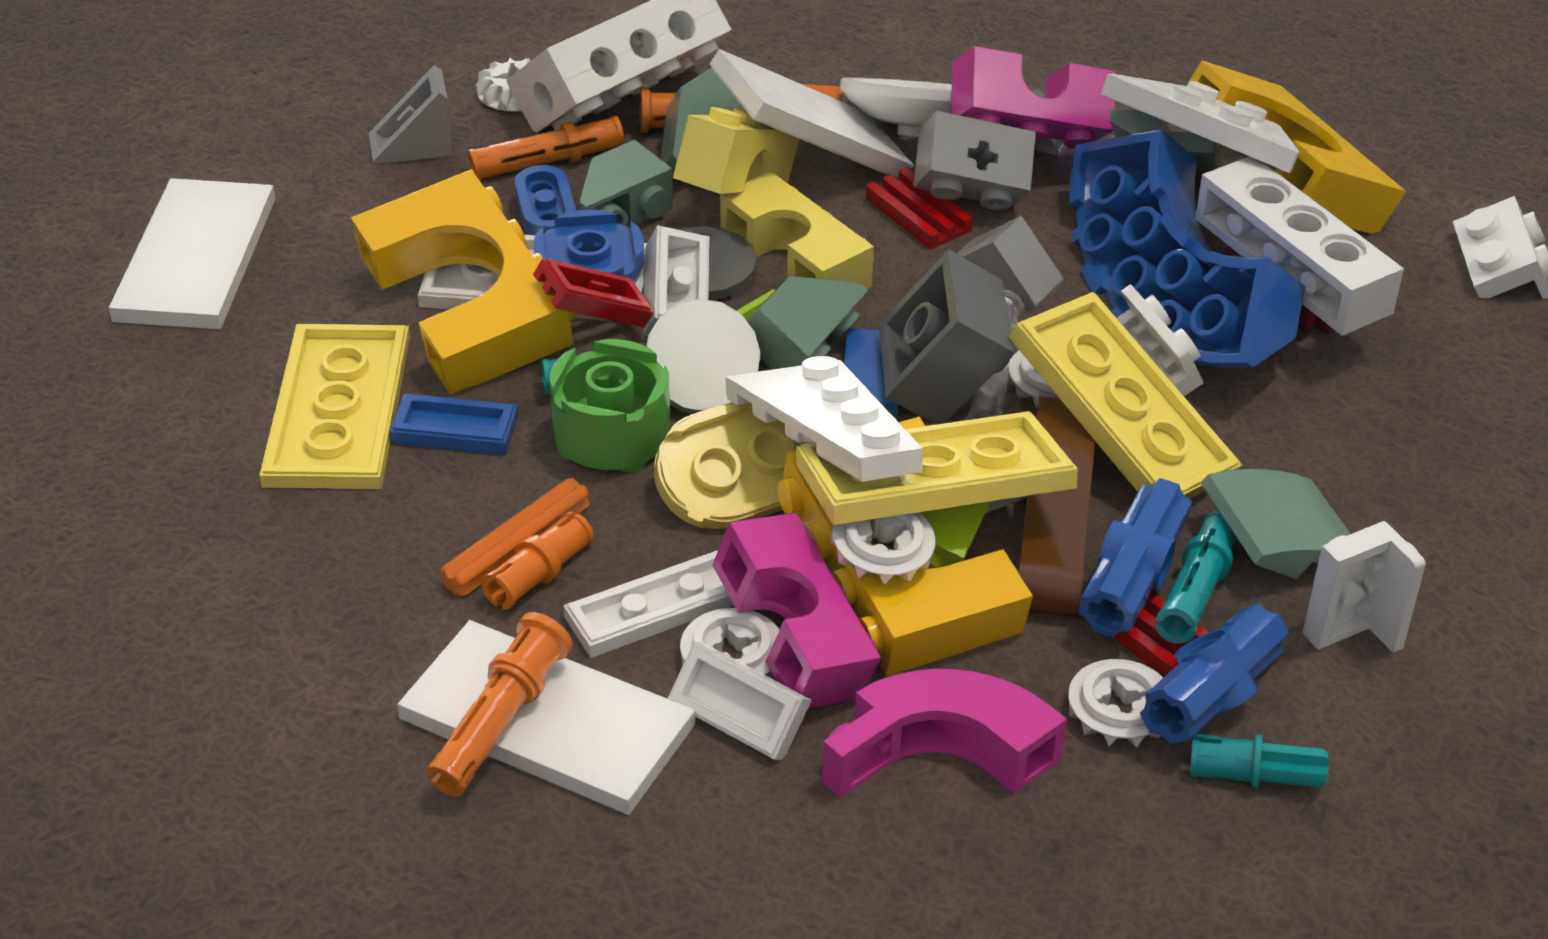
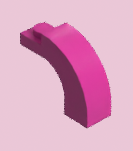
M926 669L900 673L874 682L856 692L854 721L839 725L824 740L822 783L841 798L901 758L919 753L938 752L956 755L974 762L1015 794L1061 761L1067 718L1035 694L1016 684L991 675L958 669Z

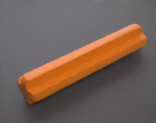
M568 478L445 564L440 571L443 578V586L458 597L468 595L481 585L483 576L493 572L515 555L517 545L531 535H541L568 512H573L575 516L584 511L589 506L587 498L589 492L584 485H580L574 478Z

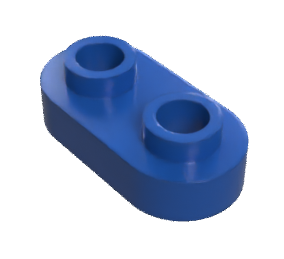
M537 165L528 167L517 174L515 178L516 202L526 235H536L542 227L545 234L548 230L555 227L556 217L564 213L576 211L567 176L559 168Z

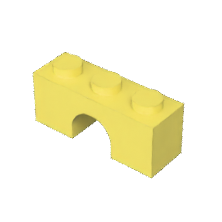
M711 107L709 115H688L673 178L719 194L743 192L745 182L769 171L788 183L799 138L753 120L744 108L734 107L733 111Z
M766 172L745 182L743 192L720 194V228L741 235L753 246L756 257L773 250H788L787 278L789 276L860 282L866 289L872 287L874 246L773 172Z

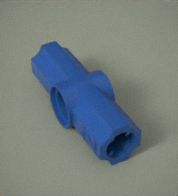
M1159 478L1151 485H1142L1123 521L1114 520L1110 525L1099 554L1097 569L1081 597L1079 614L1089 622L1092 631L1112 638L1121 631H1131L1140 611L1145 606L1150 592L1158 593L1161 590L1172 563L1176 541L1189 517L1192 501L1182 493L1179 484Z
M1259 603L1240 609L1218 630L1200 636L1180 648L1174 654L1178 665L1145 694L1146 703L1140 715L1149 732L1160 735L1170 744L1187 741L1215 715L1237 707L1251 698L1258 691L1253 679L1283 652V641L1289 632L1281 616L1265 610Z

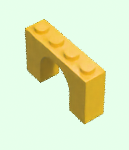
M1202 60L1189 80L1214 88L1219 92L1216 99L1235 106L1237 101H1243L1267 111L1265 119L1280 125L1300 151L1291 173L1276 168L1275 172L1351 229L1369 234L1380 232L1407 192L1282 86Z
M472 169L351 217L360 257L381 290L432 269L451 264L481 266L499 276L495 284L479 297L419 322L427 361L449 394L490 381L574 345L570 321L576 319V313L554 307L551 302L554 296L546 295L542 289L544 282L537 281L533 275L543 257L539 253L533 255L530 253L524 233L515 219L510 221L506 219L496 191L492 186L484 188Z
M920 417L898 422L904 429L925 426ZM796 450L786 453L783 480H780L777 485L780 505L785 514L797 513L809 536L816 541L820 554L836 582L845 590L848 602L871 640H874L877 652L881 657L878 665L885 677L1024 632L1033 595L1004 549L944 567L917 569L911 581L904 580L898 575H893L884 585L880 576L873 573H868L858 579L853 564L845 565L838 562L837 547L831 544L834 525L796 466Z

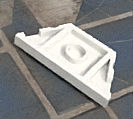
M1110 73L1107 75L1101 91V95L1288 173L1292 172L1300 152L1280 125L1265 119L1267 111L1243 101H1237L1235 106L1216 99L1219 93L1217 90L1198 82L1189 81L1186 87Z

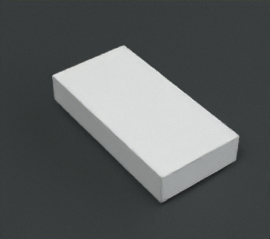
M694 641L668 697L669 700L694 709L695 717L774 760H782L787 754L812 701L713 647Z

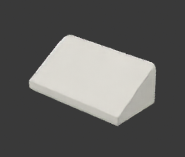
M657 225L645 247L643 296L652 307L654 313L645 328H643L644 336H648L659 317L675 305L696 299L708 300L709 236Z

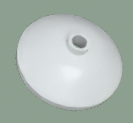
M841 78L840 90L846 98L868 116L886 123L898 124V135L919 137V129L935 111L951 114L952 84L877 78Z

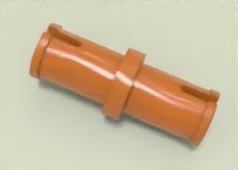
M568 512L541 535H531L517 545L515 555L493 572L483 576L481 587L487 599L495 607L498 608L502 605V610H507L540 582L548 584L559 576L561 566L583 548H587L592 544L594 533L590 524L582 515L577 514L574 516L573 512Z

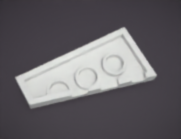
M817 356L804 360L800 366L726 376V396L729 401L736 405L745 404L749 401L752 403L753 415L765 423L775 421L776 418L785 423L786 436L798 443H816L817 455L861 482L923 472L922 447L841 360Z

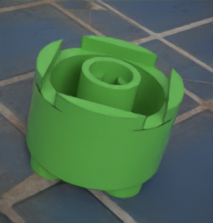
M604 339L594 341L593 350L577 356L576 347L565 352L553 365L550 372L553 437L559 455L566 460L593 469L634 472L644 468L648 461L656 456L661 443L670 431L669 372L666 365L663 369L657 362V354L649 347L636 342L621 339Z

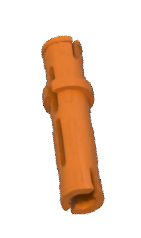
M611 116L608 119L578 126L568 122L560 124V130L519 138L483 148L468 149L467 157L470 170L472 169L479 181H481V179L567 159L570 163L580 162L584 155L613 149L625 144V139L619 118Z

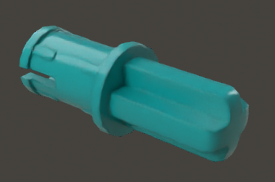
M1196 733L1193 736L1190 777H1216L1252 782L1251 788L1258 789L1259 781L1320 788L1325 786L1328 779L1329 756L1327 751L1320 748L1262 743L1263 735L1256 734L1255 740L1221 738Z

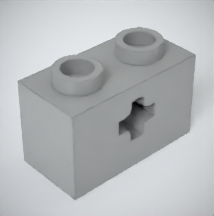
M935 111L919 129L913 188L930 191L933 197L943 200H954L961 197L980 201L982 207L991 210H1005L1015 206L1031 191L1036 132Z

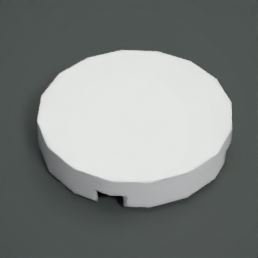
M696 299L675 305L659 317L646 342V347H649L657 354V362L663 369L665 365L668 369L670 405L684 413L695 414L731 402L726 396V376L758 372L760 349L755 331L741 313L722 302Z

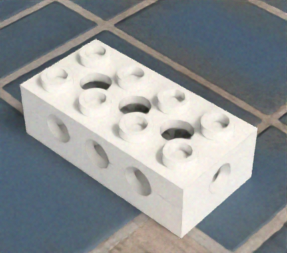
M651 0L546 48L508 78L506 82L533 131L538 133L550 126L556 131L560 130V124L572 122L575 125L583 120V116L594 112L596 115L621 102V98L631 93L633 96L640 94L641 87H648L650 89L659 83L658 80L668 75L670 78H673L696 65L695 62L719 50L715 41L731 31V28L716 0Z

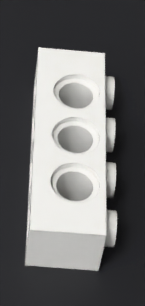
M1249 156L1202 174L1195 219L1242 257H1269L1305 286L1302 304L1341 336L1394 313L1404 268L1265 163Z

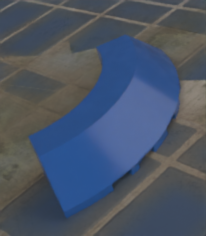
M1161 129L1076 145L1071 171L1069 204L1076 209L1077 228L1072 230L1071 234L1073 242L1081 250L1082 260L1085 263L1081 270L1088 287L1096 295L1105 293L1114 307L1111 313L1116 318L1130 309L1121 290L1131 284L1144 300L1153 295L1159 301L1171 320L1168 328L1173 333L1181 328L1190 337L1201 355L1200 358L1194 361L1195 365L1218 368L1254 367L1295 339L1305 286L1269 257H1231L1215 253L1211 250L1203 236L1199 222L1195 219L1194 186L1198 160L1196 157L1187 152L1186 149Z

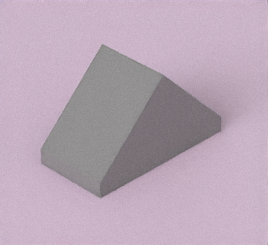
M435 65L369 132L372 159L375 164L453 156L448 98L442 70Z
M1022 216L972 239L957 253L1002 279L1006 299L1035 311L1063 284L1064 278Z

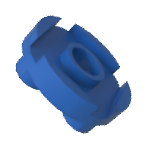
M577 210L556 217L555 227L548 230L545 234L543 233V227L536 233L534 238V254L539 253L543 259L548 258L629 277L636 285V275L642 270L644 265V237L639 227L630 221V229L625 225L617 223L615 213L604 210ZM585 250H594V252H583V251H585Z

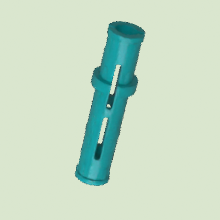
M1219 510L1206 515L1198 535L1191 538L1186 544L1181 557L1183 566L1172 585V589L1162 609L1156 616L1155 621H1159L1155 626L1156 630L1162 638L1169 642L1182 644L1190 641L1195 636L1197 625L1211 599L1217 582L1223 580L1232 567V549L1238 538Z

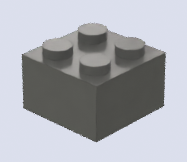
M949 249L937 260L879 323L885 396L887 399L934 424H944L957 410H963L969 405L975 392L993 374L1001 372L1007 366L1014 353L1013 342L1008 338L1011 330L1002 279Z

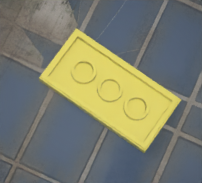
M1094 292L1021 321L1014 326L1008 335V338L1138 492L1142 485H1151L1161 478L1179 484L1182 493L1190 499L1206 491L1201 482L1208 474L1238 470L1242 466L1235 455Z
M296 324L259 475L262 488L382 489L390 447L389 431L396 415L410 341L409 326Z
M1030 411L905 429L922 447L923 472L861 482L817 455L816 443H804L796 446V466L833 525L1077 488L1078 468Z

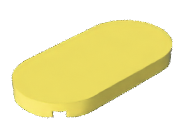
M749 401L741 405L729 402L689 415L674 424L661 443L655 457V484L667 507L685 522L700 528H728L730 522L761 518L783 510L778 498L777 485L780 480H783L786 453L795 451L796 446L807 442L798 443L786 436L785 423L777 418L775 421L765 423L753 415L752 403Z

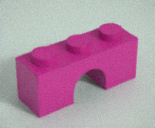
M974 46L952 62L951 114L1036 132L1035 141L1046 138L1063 140L1064 146L1076 148L1078 144L1095 142L1114 131L1109 119L1110 110H1115V100L1101 95V91L1107 75L1110 73L1115 74L1116 71L1068 63L1045 78V98H1041L1032 93L1023 80L1022 54Z
M797 513L730 522L712 566L738 613L760 609L773 611L786 618L765 661L775 681L811 699L812 701L808 709L838 704L856 698V692L867 686L881 657L877 652L874 640H871L870 636L866 633L850 606L845 590L836 582L820 554L816 541L809 536Z

